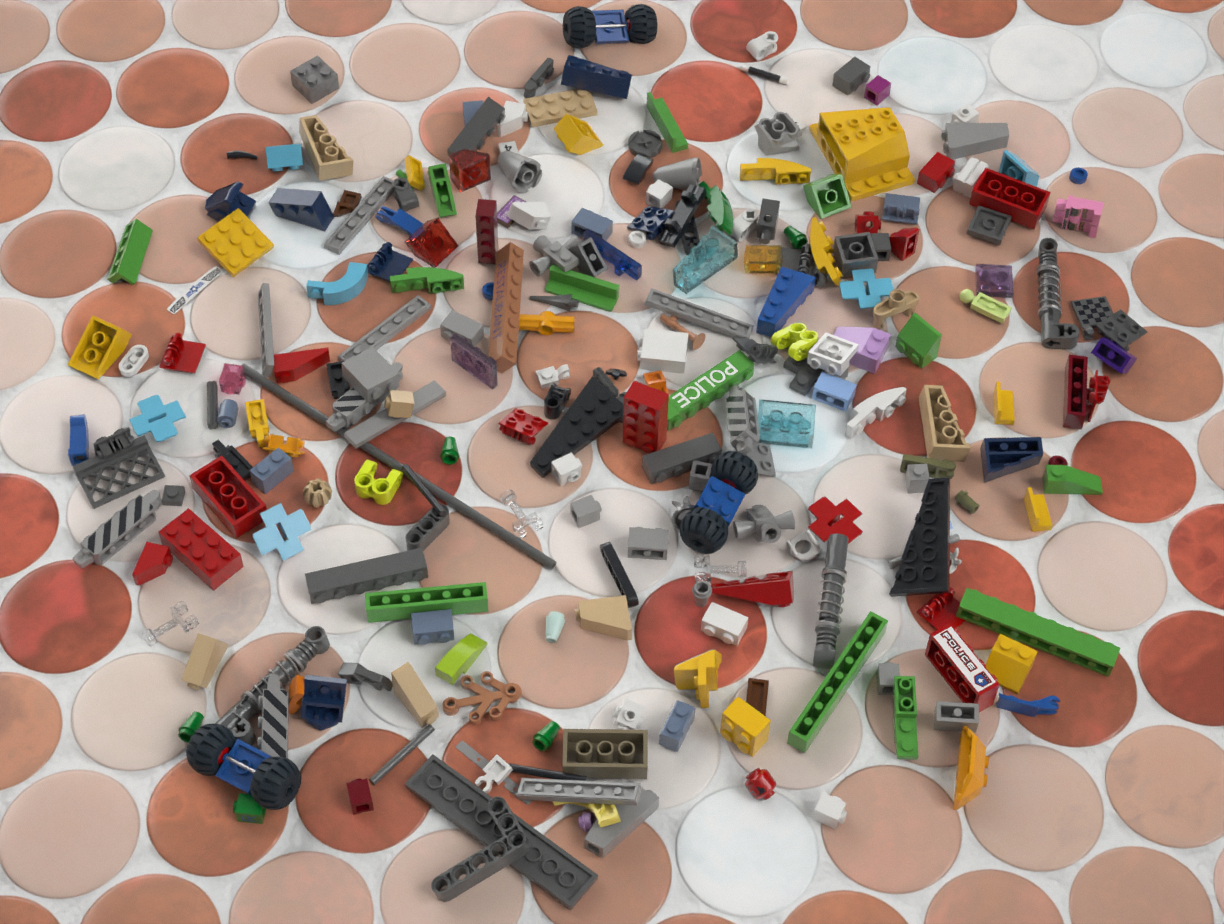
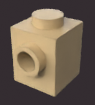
M390 390L389 396L385 397L384 408L387 409L388 416L411 418L414 407L413 393Z

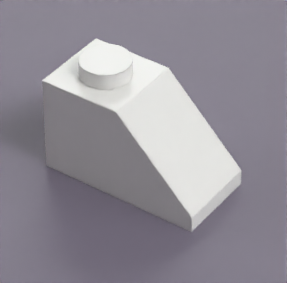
M511 101L505 102L506 117L501 124H497L498 137H503L522 128L524 121L527 122L528 120L526 104Z
M512 202L508 212L510 219L530 230L547 229L551 218L545 202Z

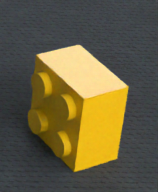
M737 697L722 713L720 733L725 740L737 745L741 752L748 753L753 757L768 741L771 720L740 697Z

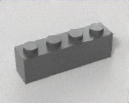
M487 97L447 149V155L463 167L467 163L470 164L475 158L474 154L476 151H480L485 145V139L491 137L495 132V126L498 123L501 124L505 119V108L490 97Z
M710 433L642 456V468L650 484L660 483L671 477H678L683 473L691 471L693 461L712 464L722 454V449L714 434Z

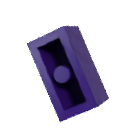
M1102 337L1091 352L1109 366L1124 374L1128 373L1137 359L1108 338Z

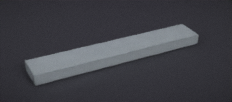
M383 176L324 243V248L340 255L395 190L393 187L394 180Z
M263 283L258 293L261 363L263 377H270L274 367L270 288L268 283Z
M652 288L645 301V306L730 337L749 339L754 325Z
M417 295L338 355V361H346L372 347L377 351L429 311L431 304Z
M435 380L413 392L414 407L411 416L446 396V391ZM384 409L346 431L344 437L356 449L407 418L388 416L387 409Z
M522 778L516 796L518 800L638 806L642 785L641 783Z

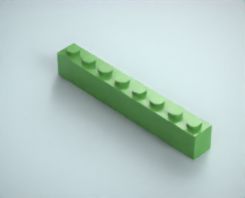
M966 588L956 617L1108 677L1114 668L1120 651V647L1115 646L1113 643L1102 641L1093 635L1084 634L1072 627H1066L1054 620L1043 618L1034 612L1020 609L1016 605L1005 603L996 597L987 596L974 589Z
M871 611L869 612L790 729L787 744L806 753L884 636L888 620Z

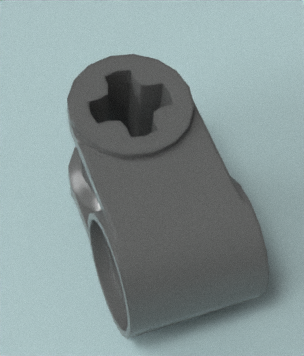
M402 177L395 179L393 182L395 189L394 197L399 208L407 211L419 207L418 197L408 180Z

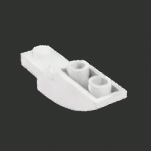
M900 387L886 390L858 404L853 408L851 421L846 425L845 436L851 439L855 435H859L868 423L871 424L875 418L881 422L885 417H890L897 406H902L906 401L907 389Z

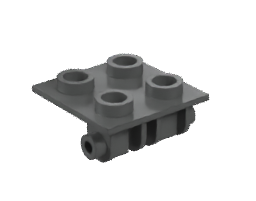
M806 243L802 246V249L780 247L775 274L778 275L781 267H785L812 276L814 257L811 245Z
M1121 309L1096 325L1100 335L1112 340V342L1126 351L1130 348L1128 345L1148 332Z
M732 338L737 343L736 346L749 355L748 358L755 363L776 364L773 358L777 354L778 349L775 345L759 344L753 339Z
M121 428L111 436L97 439L93 443L95 456L106 458L113 455V452L117 453L116 447L122 451L121 445L123 449L133 446L135 439L130 434V428Z

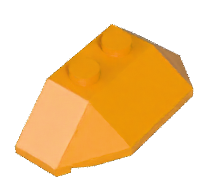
M964 725L962 726L959 738L954 810L960 809L979 796L982 787H986L988 775L984 774V770L988 768L989 756H986V747L977 735Z

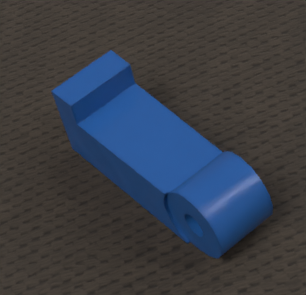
M85 414L70 416V449H68V456L72 466L89 459V434ZM83 455H84V457H85V458H83V459H81V460H78V459L75 458V456H83Z

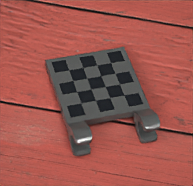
M1106 296L1074 300L1070 303L1082 328L1085 340L1092 339L1093 328L1114 314Z

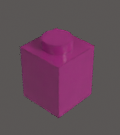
M877 75L865 86L864 98L876 106L879 105L890 95L891 83Z

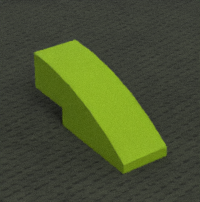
M472 633L468 634L435 667L436 676L453 685L462 673L465 674L488 645L487 642Z

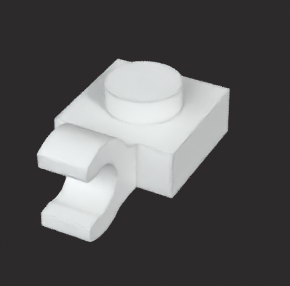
M568 364L560 366L557 370H555L554 366L537 370L536 376L541 389L551 387L552 383L559 385V380L570 378V370Z

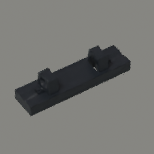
M690 184L687 190L682 192V199L671 218H667L665 222V228L658 239L660 244L676 247L707 193L704 187Z

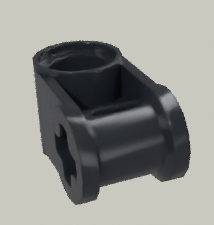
M552 383L544 400V415L546 418L554 420L560 417L570 399L571 388L565 389Z

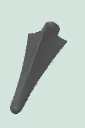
M572 294L529 297L530 300L546 303L570 311L571 307H578L579 304L578 300L572 299Z

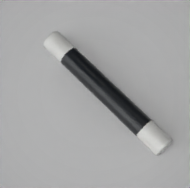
M742 64L740 67L741 71L786 85L789 83V78L745 64Z

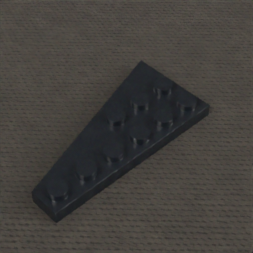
M592 376L530 461V466L544 478L552 472V461L571 452L575 455L623 419L624 404Z
M948 477L933 478L927 482L919 513L915 517V525L910 532L901 558L902 562L899 571L895 575L894 586L889 593L891 597L950 593V479Z

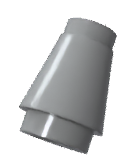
M698 581L692 587L695 604L698 607L706 606L712 593V587L706 581Z

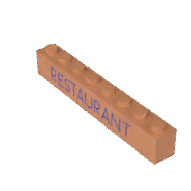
M511 242L496 252L488 366L501 374L516 365L524 250Z

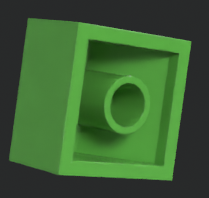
M831 174L803 185L807 202L820 219L852 207L842 174Z
M914 313L897 335L895 347L900 353L906 355L913 364L918 365L922 369L937 358L942 334L918 314Z

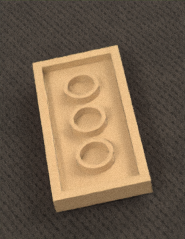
M583 89L523 99V104H526L531 128L558 123L565 114L578 119L597 115V108L591 92Z

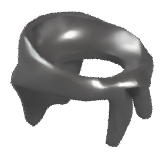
M689 496L683 499V506L677 501H672V504L677 508L673 513L672 523L679 530L683 517L695 507V505H691Z

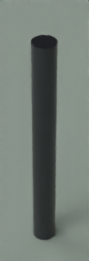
M404 464L402 470L440 516L446 515L447 511L409 465Z
M508 763L512 767L513 773L557 780L588 781V776Z

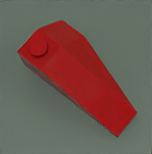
M793 571L769 573L763 579L756 578L755 576L748 577L742 583H740V580L715 583L711 586L712 593L768 605H778V607H787L794 601Z

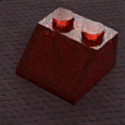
M462 149L449 155L450 179L460 193L491 180L490 155L488 153Z
M439 218L427 220L405 241L414 256L433 268H436L458 247V244Z

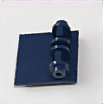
M648 206L633 219L627 228L647 232L646 237L649 240H654L659 233L663 232L667 218H671L674 210Z
M386 242L383 243L382 247L374 255V258L368 263V273L390 282V276L402 275L413 261V258L393 251L392 244Z

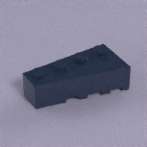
M568 55L564 65L561 85L627 99L632 74Z

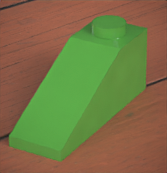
M446 163L428 166L427 173L439 218L457 215Z
M1046 465L1042 477L1044 494L1102 495L1101 478L1099 476L1067 465Z

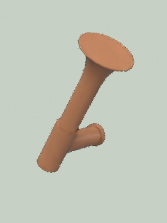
M666 314L660 316V321L673 330L689 333L688 339L693 343L692 348L694 350L699 349L704 343L705 334L700 333L697 335L690 332L676 322L679 319L678 317L673 315L669 317Z

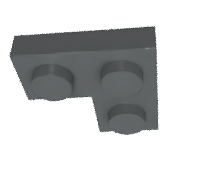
M789 356L784 362L783 367L797 374L790 382L789 388L806 396L817 382L820 374L825 370L820 368L813 369L807 364L808 358L796 361Z

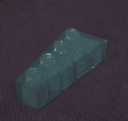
M712 225L707 235L704 234L701 242L697 246L694 245L691 253L685 256L673 269L674 286L685 294L692 291L738 258V242Z

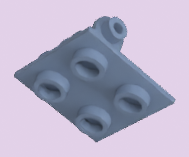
M885 193L882 220L917 225L920 197Z

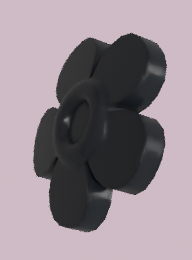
M621 369L606 370V374L612 375L614 380H618L619 376H627L626 371Z

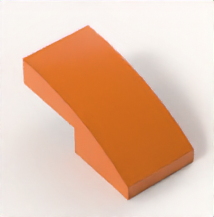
M661 370L643 374L647 386L668 393L670 396L666 387V379Z
M296 675L289 686V714L291 715L302 707L304 676Z

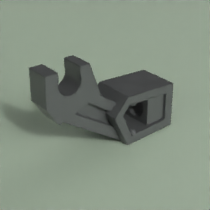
M343 662L338 672L339 677L347 679L349 684L361 685L362 681L380 691L382 687L387 691H391L393 683L389 678L370 671L359 663Z

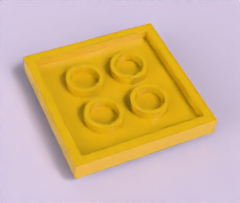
M239 208L197 237V241L232 277H235L274 248V244Z

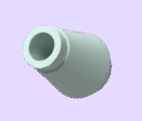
M551 611L546 616L545 640L547 642H557L566 622L564 614Z

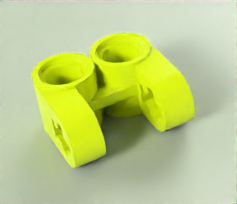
M793 323L775 332L771 338V344L780 350L789 347L788 355L796 361H801L808 357V352L818 342V333L807 330L805 324Z
M367 459L354 479L356 494L364 499L371 497L377 504L386 505L392 500L403 479V472L392 469L386 479H374L377 463Z

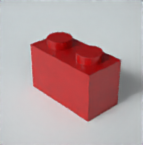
M937 152L919 171L917 184L935 193L944 186L948 178L953 176L955 161Z

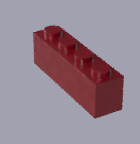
M478 199L475 215L478 263L495 264L496 252L499 249L496 200Z
M1069 354L1067 359L1063 407V427L1082 430L1086 418L1088 357Z

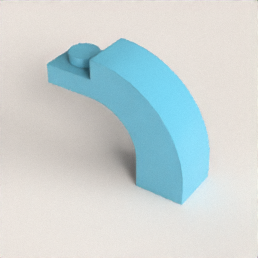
M349 262L346 274L334 282L308 280L306 285L308 297L324 299V305H337L352 300L362 292L367 283V264Z

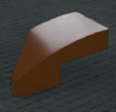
M344 190L340 202L337 201L333 216L340 217L352 213L361 201V193Z

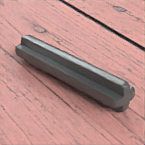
M216 381L207 382L208 429L211 430L218 428V387Z

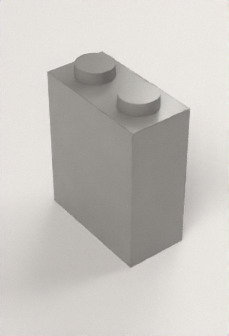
M373 347L342 362V376L368 403L399 387V373Z

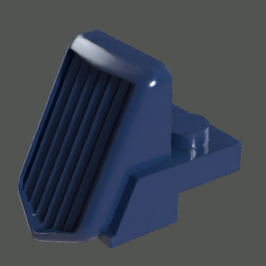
M235 182L216 190L207 198L205 210L208 211L207 216L219 222L237 208L248 216L256 200L241 192L243 183Z
M305 674L301 718H304L309 725L319 731L334 727L339 722L342 723L347 679Z

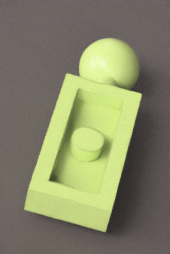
M964 289L960 293V300L966 304L971 302V309L1002 324L1011 313L1012 307L981 292L977 296H974V293L969 289Z

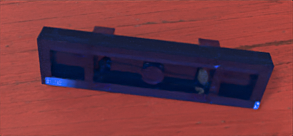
M589 229L583 232V240L590 237L593 239L602 258L614 265V273L620 277L626 273L636 281L641 278V264Z

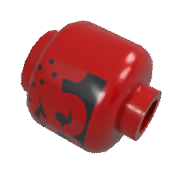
M757 768L745 777L747 779L745 787L754 799L763 798L767 800L775 794L773 789L776 787V781L767 769L761 770Z

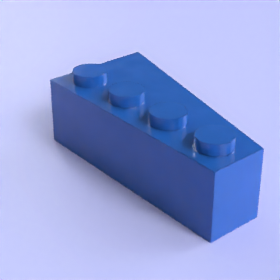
M781 267L758 317L756 333L772 337L775 332L781 330L789 317L794 315L796 309L814 291L816 277Z

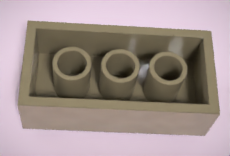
M563 729L564 773L588 776V778L647 779L648 730Z

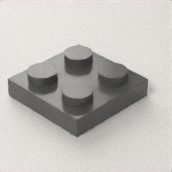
M978 205L968 227L967 235L1001 245L1012 216Z

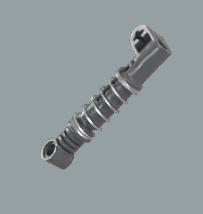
M1044 238L1040 241L1039 266L1037 268V276L1039 277L1037 283L1040 285L1037 288L1040 292L1037 297L1040 300L1038 302V307H1040L1038 316L1041 320V343L1043 347L1048 349H1073L1077 346L1079 328L1074 324L1059 323L1062 307L1060 304V268L1057 265L1058 244L1052 238Z
M831 534L828 538L825 557L826 567L823 568L821 573L824 580L820 582L823 585V590L819 592L822 595V599L818 602L820 605V610L817 611L819 620L815 622L817 637L813 659L814 667L832 669L834 666L836 638L841 631V627L838 624L842 622L840 614L843 612L841 604L844 602L842 594L845 593L843 584L847 581L845 566L849 539L843 534Z
M320 626L309 628L305 633V639L299 643L300 645H297L293 650H288L284 654L286 661H276V666L272 670L268 669L269 673L265 677L260 676L261 680L256 685L252 684L253 688L250 691L243 692L241 699L215 724L227 727L234 734L236 740L239 739L252 746L256 741V735L248 720L254 714L262 712V708H259V696H263V689H267L269 675H279L281 689L285 685H290L291 679L296 675L295 671H297V675H299V672L303 673L307 668L308 661H311L316 654H322L329 649L330 643L325 630Z

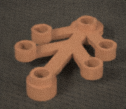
M489 671L481 674V682L499 691L491 692L474 683L471 676L465 675L461 678V687L466 690L469 689L478 695L462 699L448 697L443 701V711L446 715L453 716L458 713L459 708L480 704L476 711H472L469 714V722L472 725H478L493 701L501 699L497 706L489 710L490 719L498 721L501 719L502 712L508 704L515 703L521 698L522 690L515 683L504 684L493 678V674ZM490 677L489 680H484L483 678ZM470 681L469 684H464L463 682ZM454 703L453 706H448L447 704ZM493 712H498V713H499V714L496 715V716H495V715H492ZM473 716L479 717L477 720L472 719Z

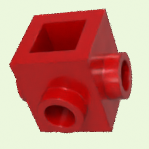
M864 211L863 215L855 214V233L870 232L871 234L878 233V230H881V219H879L878 215H874V212Z

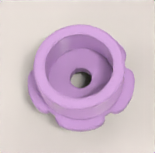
M584 811L582 816H579V827L588 833L595 823L592 813Z

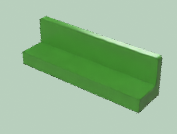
M648 92L646 107L671 152L674 153L688 149V143L663 98L654 99L651 92Z
M134 219L125 226L107 279L112 283L121 278L131 285L136 283L153 232L151 228L138 219Z
M551 265L549 281L545 287V292L557 296L572 294V299L578 300L579 303L612 312L619 298V285L572 270L564 272L558 266Z

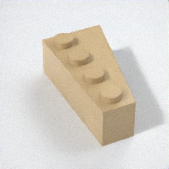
M318 116L300 117L299 134L319 181L353 175V159L347 156L346 150L342 146L338 145L336 138L329 134L327 127Z
M924 385L919 396V405L927 458L965 461L971 448L964 439L965 434L963 430L959 428L957 416L953 414L950 408L951 403L943 386Z

